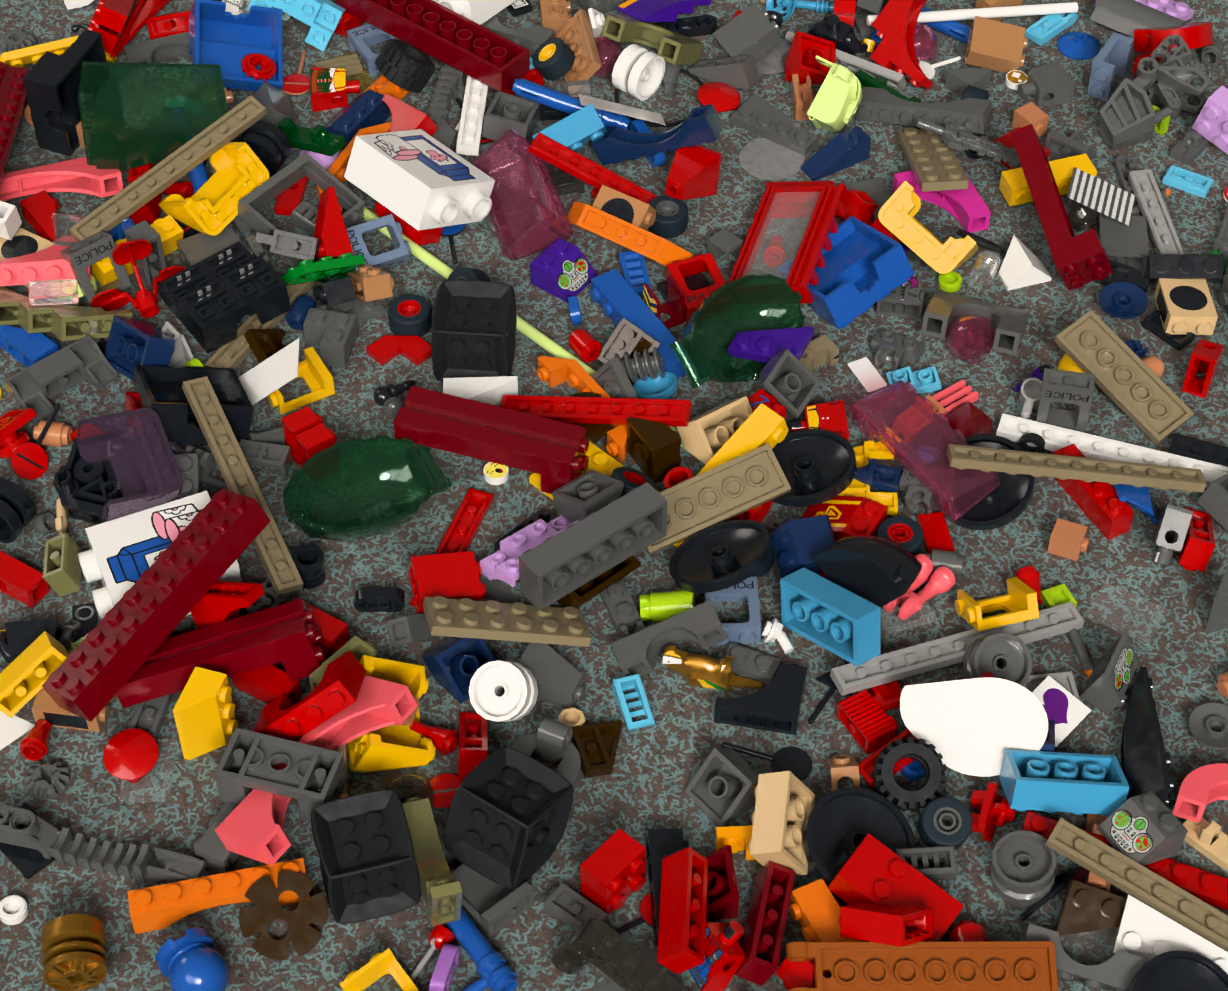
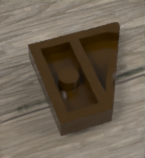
M248 329L244 334L259 364L286 347L282 344V338L285 336L283 329Z
M622 720L572 727L573 737L571 740L580 754L581 769L585 778L612 774L623 724Z
M1070 879L1054 931L1059 932V936L1118 928L1127 898Z

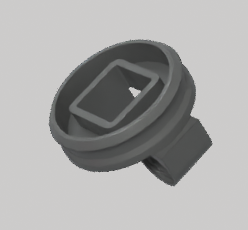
M545 717L537 733L524 736L512 745L511 748L534 759L535 757H540L559 764L556 772L571 783L573 791L577 787L581 778V758L577 748L571 742L573 737V728L571 726Z

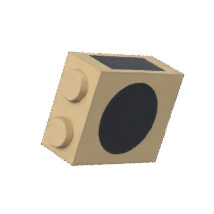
M19 227L12 240L0 237V259L35 253L55 243ZM27 284L24 286L31 289L35 284Z
M1159 278L1154 299L1157 309L1161 314L1160 319L1165 333L1186 335L1187 332H1192L1195 335H1213L1218 315L1206 279Z

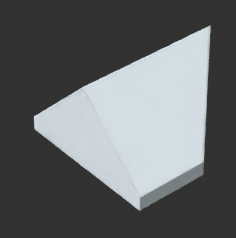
M1014 235L998 274L1007 291L1051 281L1052 278L1043 263Z

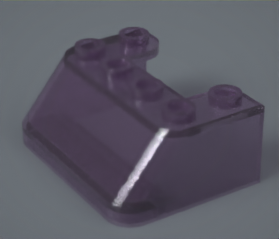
M141 408L79 420L76 445L80 456L85 461L91 463L109 460L122 494V498L108 500V503L103 507L102 517L104 522L168 503L181 493L183 478L157 412L150 408Z

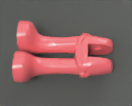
M924 554L915 555L922 564L920 573L907 592L884 605V610L891 613L902 604L898 618L902 621L910 618L922 609V605L927 600L937 594L949 591L954 586L955 576L949 568L941 566L933 572V563L929 557ZM927 583L917 594L913 592L922 584Z

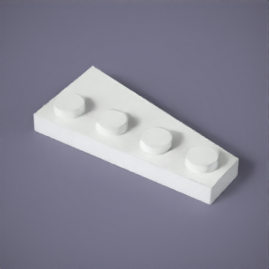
M1130 895L1127 896L1112 953L1115 954L1117 950L1148 958V962L1165 952L1176 950L1189 951L1212 960L1228 974L1227 951Z

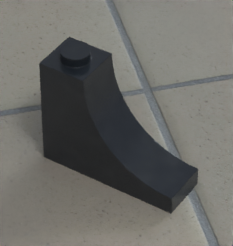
M780 663L774 678L759 691L739 698H717L714 722L796 735L806 684L807 667Z

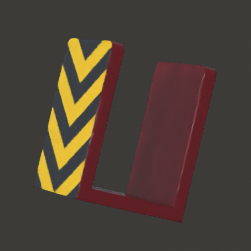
M672 275L668 276L667 303L660 305V301L648 284L643 285V301L660 320L661 313L670 315L671 318L668 321H661L667 329L684 324L685 293Z

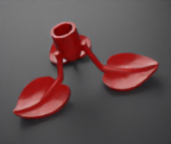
M146 239L123 242L114 248L112 252L113 261L118 265L131 262L140 290L136 293L135 299L126 291L121 293L119 289L105 290L93 297L90 307H101L105 311H112L122 308L130 301L134 309H139L143 318L154 317L160 311L157 304L159 302L157 284L186 268L177 265L161 270L158 277L153 279V292H151L149 289L144 288L135 261L150 255L152 252L151 242Z

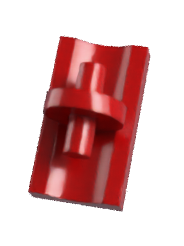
M988 783L987 790H973L971 797L973 809L981 810L980 813H971L973 821L971 832L981 833L983 840L992 842L996 825L1002 827L1004 823L1013 821L1015 817V810L1010 809L1007 799H1002L997 794V783Z

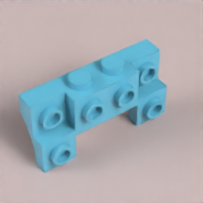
M251 0L247 9L249 11L251 6L282 9L284 13L311 26L304 42L323 52L326 50L346 10L329 0Z

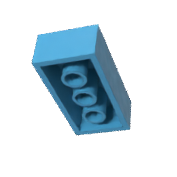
M804 567L780 579L781 624L855 666H859L881 654V611L879 606Z
M1005 749L999 779L1010 809L1022 812L1035 810L1047 813L1069 812L1076 815L1086 813L1110 816L1127 800L1129 784L1116 756Z

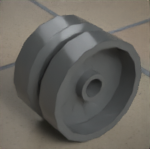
M996 633L976 639L968 646L963 657V671L966 679L979 678L990 671L995 678L1006 679L1023 686L1028 681L1032 672V657L1025 643L1012 634Z
M1018 830L1006 834L997 841L992 851L991 884L995 892L1004 901L1015 906L1029 907L1036 904L1052 891L1056 873L1055 850L1045 845L1047 839L1042 835L1032 831Z

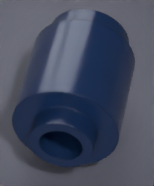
M301 295L294 300L285 318L288 325L295 330H304L303 323L309 309L316 308V302L312 297Z

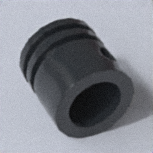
M304 545L297 548L292 554V559L304 583L303 588L314 589L319 587L325 580L322 550L313 545Z

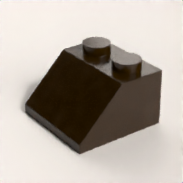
M634 417L628 418L627 453L655 484L663 481L665 475L671 469L680 467V445L682 441L679 434L673 431L667 423Z

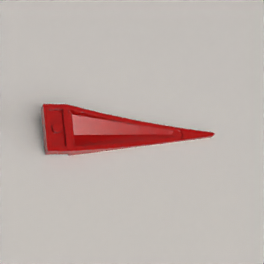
M138 0L110 57H117L124 46L146 24V18L153 17L171 0Z

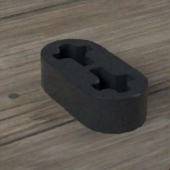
M396 587L360 588L355 592L354 607L360 612H399L405 605V593Z

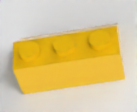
M195 666L175 704L173 714L184 759L191 760L225 746L235 729L238 728V720H236L234 712L235 704L232 702L231 697L232 688L229 686L227 674Z

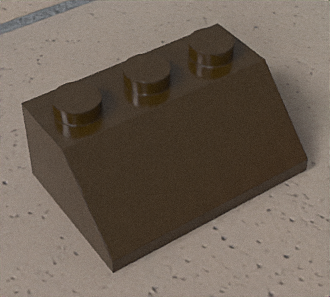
M631 556L557 600V602L563 607L582 606L640 567L641 562L635 556Z

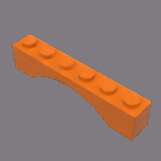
M299 858L274 863L273 866L262 865L127 891L130 918L135 934L165 929L174 922L204 909L234 903H253L245 897V893L254 882L265 875H269L275 888L278 889L279 871H292L306 876L304 859ZM284 891L278 898L279 906L299 903V897L293 891Z

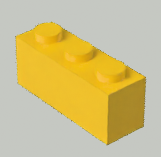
M46 631L0 673V710L10 718L43 688L42 685L47 681L50 674L57 670L68 657L65 647Z

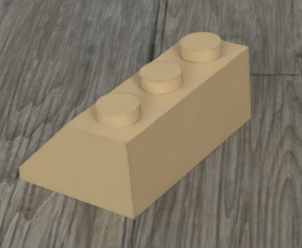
M747 396L725 402L690 419L688 427H676L685 449L707 464L753 411Z
M791 771L759 774L758 785L755 787L756 802L755 811L752 814L753 829L752 838L749 841L750 855L762 866H765L770 860L796 871L795 874L807 875L808 861L803 847V829L810 811L814 808L815 794Z

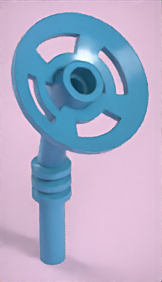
M766 0L767 11L787 14L783 16V21L793 14L795 8L815 10L817 13L825 11L827 14L834 11V3L829 1L825 3L824 0L822 2L820 0H817V2L807 0H776V8H774V0Z

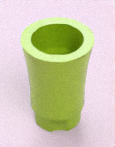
M684 590L640 595V618H642V621L661 622L672 615L680 614L695 607L694 593Z

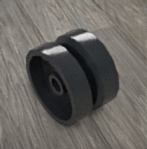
M265 121L254 123L237 140V142L247 143L269 171L270 178L278 172L281 164L285 162L291 151L290 141L286 134L277 126Z
M0 478V542L11 543L20 535L23 527L27 526L35 517L37 510L31 497L21 487L12 481Z

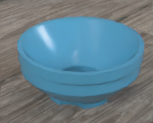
M665 371L664 378L658 374L656 379H652L649 375L646 381L639 378L633 387L639 399H671L678 388L676 376L668 371Z

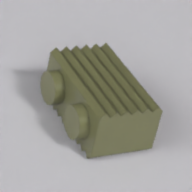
M68 533L46 540L44 542L46 545L44 546L45 556L43 558L45 560L43 561L42 578L59 597L78 591L81 582V565L77 553L82 552V550L77 546V543H74V540H71Z

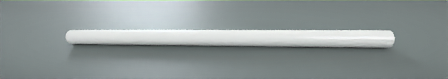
M1067 2L920 12L917 23L971 20L975 16L1003 18L1077 13L1078 3ZM867 15V26H872L871 24L878 15Z

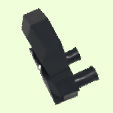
M102 431L74 438L67 465L61 466L59 471L55 473L52 484L58 492L61 505L70 518L98 525L134 512H139L146 501V480L155 479L159 464L156 457L138 438Z

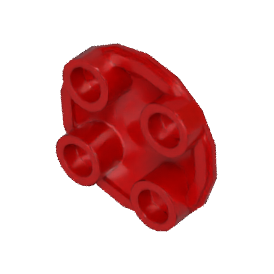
M708 82L702 85L697 93L699 102L703 106L713 104L718 114L739 108L740 94L733 86L727 83Z
M126 729L118 732L108 741L104 748L103 761L107 771L112 776L121 780H127L130 783H136L153 769L160 756V750L156 740L149 732L141 729Z

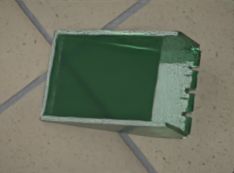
M119 62L82 63L78 96L81 97L78 98L81 113L87 164L96 165V169H133L165 159L228 112L220 65Z

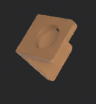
M841 754L835 755L833 758H826V764L831 775L832 792L839 790L837 783L842 777H850L854 783L852 788H860L859 765L853 756Z

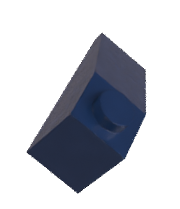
M859 126L842 132L801 166V170L812 181H817L869 159L871 138Z

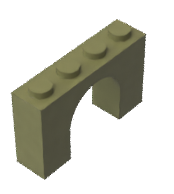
M607 14L601 34L619 43L632 42L658 50L657 55L663 57L664 61L674 65L695 64L699 60L704 45L702 42L657 24L643 22L627 14Z

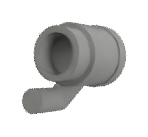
M1028 378L1021 385L1019 401L1023 407L1020 418L1029 419L1032 409L1039 405L1042 381L1038 378Z

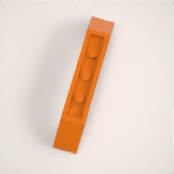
M392 122L360 129L327 171L340 182H346L347 179L344 178L356 136L388 133ZM317 186L318 200L320 201V195L323 190ZM339 204L342 213L343 207Z
M574 201L565 220V223L582 231L587 230L659 263L664 268H667V264L676 260L682 261L694 257L692 253L660 236L585 203Z
M548 356L537 358V375L542 382H546L551 388L567 381L569 386L573 389L576 388L579 393L593 392L601 394V398H611L576 360ZM611 424V430L607 432L605 447L611 457L615 456L620 463H623L627 456V425Z

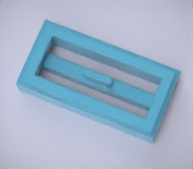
M1171 165L1163 177L1162 183L1205 198L1213 186L1214 179Z

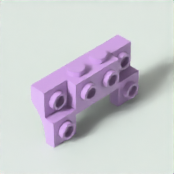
M560 515L548 523L539 519L527 525L525 528L501 540L500 550L480 560L481 574L490 581L499 579L511 587L516 586L515 581L520 579L519 556L525 551L542 544L547 538L554 537L564 531L568 526L578 523L579 520L571 523Z

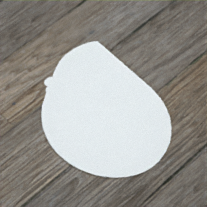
M983 677L906 685L901 693L900 711L905 726L917 739L921 738L926 740V744L934 745L936 747L934 750L943 756L941 759L943 764L962 774L979 777L1000 775L1005 749L1039 751L1047 737L1048 718L1041 702L1025 687L1006 679Z

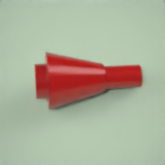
M414 720L412 726H410V730L425 738H430L433 745L443 756L449 752L452 753L458 746L459 739L456 730L427 726L417 720Z

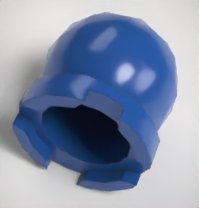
M200 927L186 929L184 931L187 935L175 942L172 938L168 939L158 950L155 956L158 962V969L165 977H169L172 991H225L230 977L227 963L223 956L214 949V941L206 929Z

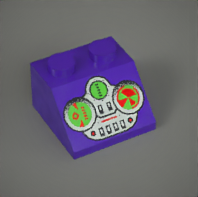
M561 238L554 241L530 263L531 284L569 303L568 297L578 295L591 283V279L597 276L580 249Z

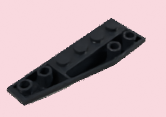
M1140 667L1126 712L1120 749L1121 769L1129 784L1127 800L1131 797L1153 791L1168 808V793H1172L1174 787L1173 776H1168L1170 754L1165 752L1156 703L1152 694V678H1149L1146 667Z

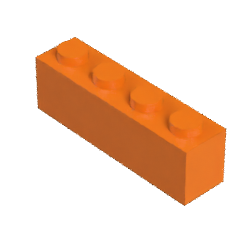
M822 878L792 891L788 910L794 921L798 920L801 924L806 942H862L861 940L840 937L839 915L841 908Z

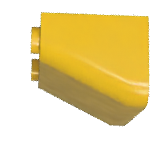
M229 142L211 155L209 161L216 172L191 198L184 199L178 194H170L165 197L159 204L162 210L167 215H171L174 219L205 235H218L237 216L238 201L270 178L269 171L246 142Z
M904 181L879 210V221L935 272L942 275L949 274L970 259L978 250V245L968 235L965 238L959 239L950 237L945 243H942L914 218L921 208V200L914 193V187L907 181Z
M363 655L359 661L366 670L365 675L406 685L418 700L422 694L427 692L429 681L425 676V666ZM418 707L414 720L420 722V713ZM402 725L383 727L347 743L350 770L360 773L426 766L434 759L436 747L430 738H422V735L410 730V726Z

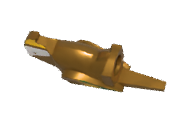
M675 645L667 646L664 650L662 664L682 674L691 686L732 691V687L761 689L762 682L736 676L731 670L733 656L726 655L723 659H714L706 654H693L676 649L677 646Z

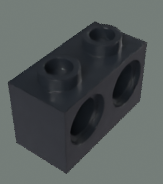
M340 273L314 280L316 285L313 287L316 301L320 300V303L325 306L331 307L357 300L351 276Z

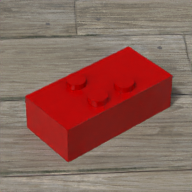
M869 833L828 887L830 891L849 905L854 903H872L935 908L934 938L921 942H939L964 907L963 904Z

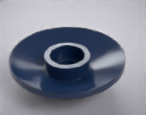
M1114 282L1103 288L1100 293L1099 302L1102 309L1109 315L1119 319H1132L1145 312L1148 298L1146 293L1135 284Z

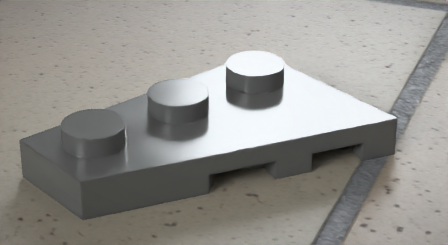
M618 357L610 359L591 376L611 398L639 399Z

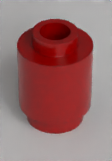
M577 329L569 336L570 348L584 362H592L599 357L602 346L588 331Z

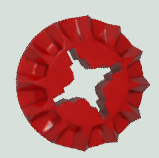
M259 53L248 54L241 62L242 72L247 73V77L255 78V81L261 79L265 82L266 79H272L276 74L277 67L275 62L266 55Z

